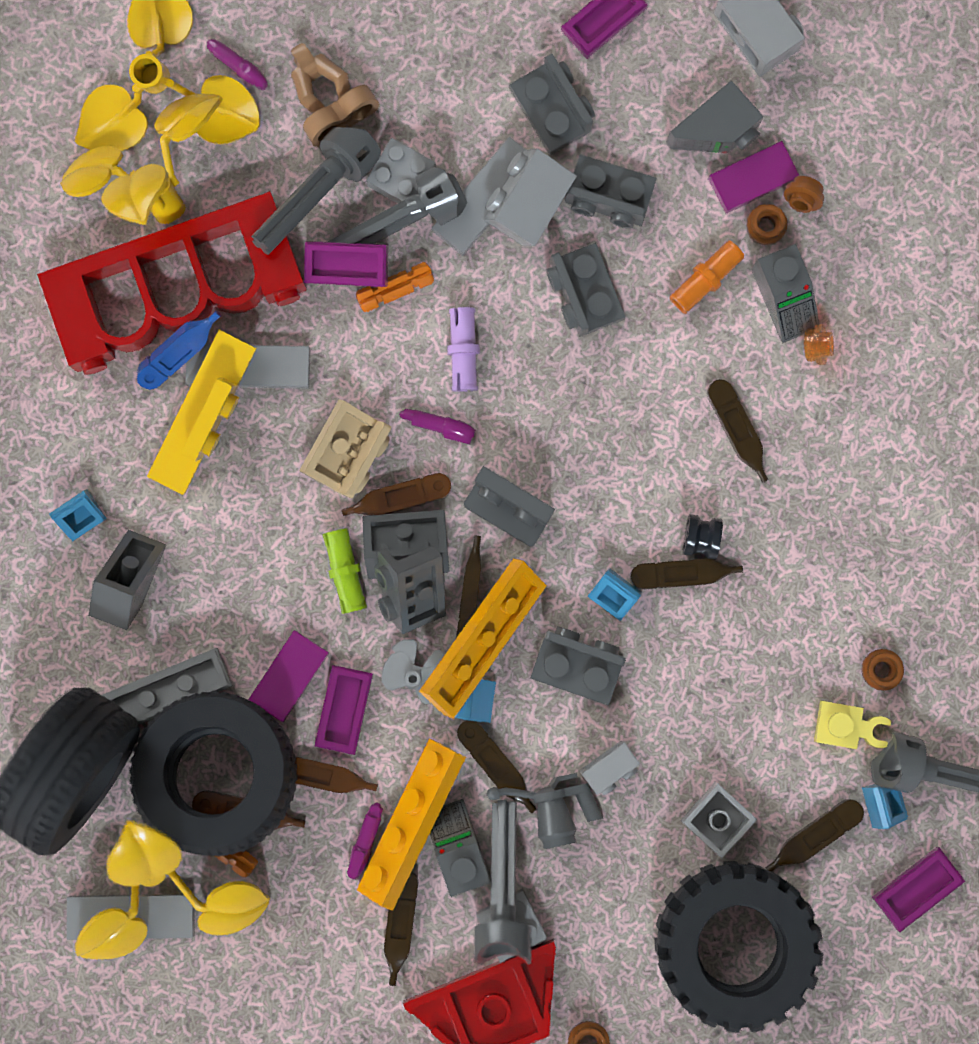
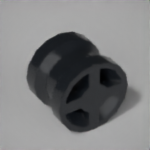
M689 514L683 541V555L692 556L694 553H702L707 559L716 560L721 544L723 520L713 518L710 521H704L698 515Z

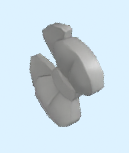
M414 639L402 640L392 646V650L395 653L390 655L383 666L382 683L386 689L392 691L404 686L414 689L422 703L430 704L419 690L445 654L441 650H435L427 659L423 668L414 665L417 651L416 641Z

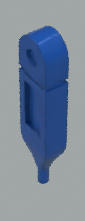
M215 311L209 318L186 322L151 353V356L146 357L138 365V384L145 389H156L168 379V376L171 377L205 346L213 323L221 317L220 312Z

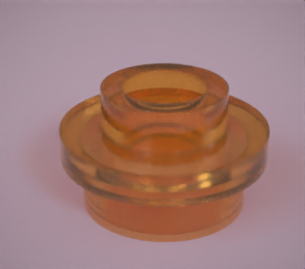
M816 324L814 329L805 330L804 350L808 362L816 361L817 365H825L827 356L834 355L833 333L826 332L824 324Z

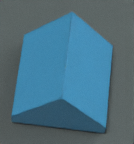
M88 489L49 513L53 521L72 542L107 519Z
M608 568L587 597L621 621L640 598L642 592Z
M481 679L455 718L491 723L496 681Z
M876 784L862 787L872 828L889 829L908 819L903 796L900 791L883 788Z

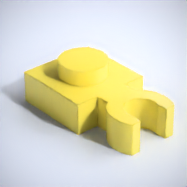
M820 701L814 742L857 749L859 738H864L865 742L872 747L886 748L888 742L875 739L873 729L878 724L891 726V720L882 716H874L864 721L862 720L864 708Z

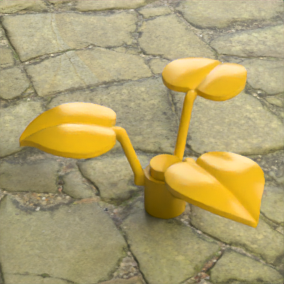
M132 0L127 17L128 32L131 39L139 47L150 48L157 45V48L152 52L147 51L145 54L137 56L130 64V78L135 83L132 86L134 91L133 100L129 92L118 85H103L89 94L83 104L79 127L75 136V142L78 145L89 150L101 146H113L120 149V151L130 149L143 139L148 129L147 117L136 108L142 102V92L144 90L151 94H158L169 87L184 96L196 94L170 79L169 69L157 59L165 51V44L177 45L188 37L193 26V12L187 0ZM223 75L210 76L204 81L201 94H216L221 96L223 100L208 121L196 132L202 139L213 144H228L238 141L258 130L260 127L258 106L250 92L240 82Z
M216 94L185 96L169 104L160 113L154 127L159 134H163L160 137V145L165 168L158 164H148L136 171H131L128 175L121 167L117 166L123 158L120 149L113 146L96 147L82 154L69 166L60 182L62 189L69 196H88L104 187L110 180L111 175H116L119 177L106 187L101 196L102 204L109 212L122 219L143 225L147 224L150 211L160 224L174 222L183 215L186 205L174 188L179 184V181L174 173L169 143L171 140L175 142L184 141L202 128L222 102V97Z
M128 820L118 843L108 858L107 873L113 882L123 886H131L130 908L127 913L120 908H108L91 918L83 927L76 940L75 952L77 956L85 959H114L136 950L145 940L148 931L146 922L141 918L135 917L139 910V885L142 884L146 887L156 886L165 879V875H169L197 911L202 912L197 920L198 927L201 931L211 935H228L248 927L265 911L269 904L270 896L266 895L258 886L252 883L232 881L215 888L207 896L206 903L199 901L175 871L182 858L178 844L166 834L152 827Z

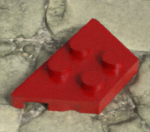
M552 939L532 947L530 964L519 956H513L501 963L498 961L403 1001L404 1008L409 1014H413L427 1026L431 1033L443 1044H532L549 1037L556 955L555 942Z

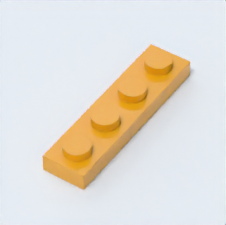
M513 558L419 690L444 716L455 718L547 585L523 560Z
M429 738L356 889L379 906L390 910L394 909L466 759L465 756Z

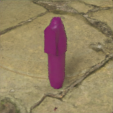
M214 38L207 41V49L214 57L236 72L237 76L260 90L267 89V79L254 64L243 59L224 43Z
M404 409V411L399 413L400 418L412 421V426L442 433L444 438L470 445L476 430L461 420H454L450 417H442L416 409Z
M378 802L374 803V805L371 804L365 815L356 844L353 845L347 874L349 878L354 880L363 872L372 853L371 848L383 811L381 804Z

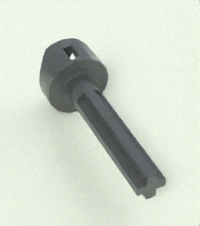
M334 127L321 140L320 149L325 160L251 236L254 239L252 242L257 248H261L267 255L270 254L343 176L348 180L358 182L369 173L379 160L381 150L373 137L365 129ZM362 149L365 150L366 152L358 158L357 154Z
M432 167L415 177L419 194L407 198L328 242L375 244L426 217L428 214L432 218L434 217L442 226L462 214L467 200L454 175L447 173L444 169Z
M893 731L892 740L871 762L873 782L883 788L911 793L922 780L979 793L978 769L927 756L925 743L919 737Z
M498 800V803H492L491 921L474 926V962L478 965H483L485 962L503 955L519 956L526 960L528 964L531 963V927L515 921L517 803L507 802V800Z

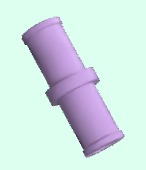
M459 307L458 310L456 308L449 309L451 345L447 346V355H452L453 392L478 391L476 355L480 354V345L475 344V308Z

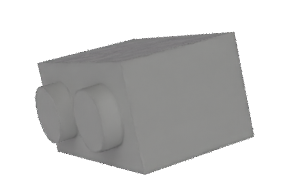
M718 0L714 11L715 16L759 77L800 50L805 40L803 27L796 16L793 14L788 15L780 4L781 0Z
M539 149L525 150L524 153L519 152L512 159L507 168V173L510 176L503 188L498 187L488 199L486 208L489 211L484 218V221L522 246H535L577 177Z

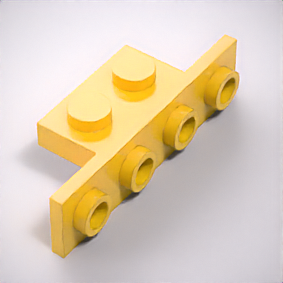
M220 329L218 330L147 475L148 478L185 495L204 455L210 457L220 439L221 434L217 433L216 430L222 418L229 419L237 405L239 397L234 394L257 348Z

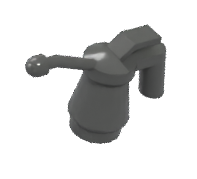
M577 773L555 777L547 787L541 788L537 792L507 787L501 789L493 787L487 791V797L490 800H498L500 796L510 795L533 799L534 804L537 803L538 838L542 841L544 849L576 842V827L563 797L576 796L587 822L604 819L588 783L554 790L559 781L577 778Z

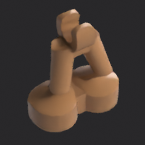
M304 43L292 48L291 54L294 57L297 68L292 71L291 78L300 104L312 113L303 123V130L314 147H320L321 140L334 127H352L377 111L379 102L367 85H359L350 90L348 73L327 58L326 55L321 53L313 57ZM321 75L335 83L338 100L326 107L314 96L312 81Z

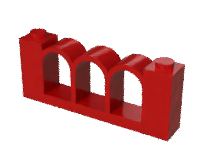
M271 191L38 273L37 276L69 367L76 372L83 371L84 375L101 372L108 367L106 362L116 359L113 349L122 352L139 351L153 341L158 334L160 325L168 331L176 332L186 322L209 318L213 306L222 312L238 314L245 313L256 307L263 297L266 298L269 304L276 302L277 306H285L300 299L299 293L307 291L288 236L268 255L261 248H257L252 242L254 239L251 236L278 209ZM241 230L254 267L255 276L253 284L246 293L239 297H221L214 293L211 288L197 245ZM187 250L199 284L200 297L198 304L192 312L184 317L172 318L164 316L158 308L143 265ZM132 269L145 307L144 322L138 331L130 336H111L105 329L90 283Z

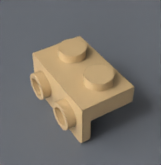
M339 399L299 471L331 490L352 499L356 493H360L366 486L370 477L368 470L375 457L381 456L386 450L390 440L388 434L391 426L374 419L346 401Z

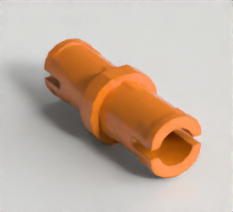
M728 240L704 264L698 263L693 268L694 273L669 297L670 301L683 314L688 313L710 291L716 292L721 287L720 281L744 259L745 256L741 249L735 243Z

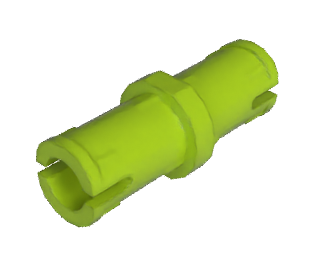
M348 528L322 534L330 560L331 570L328 573L330 579L333 578L337 589L341 613L345 614L366 609L367 604L358 576L361 567L360 563H355Z

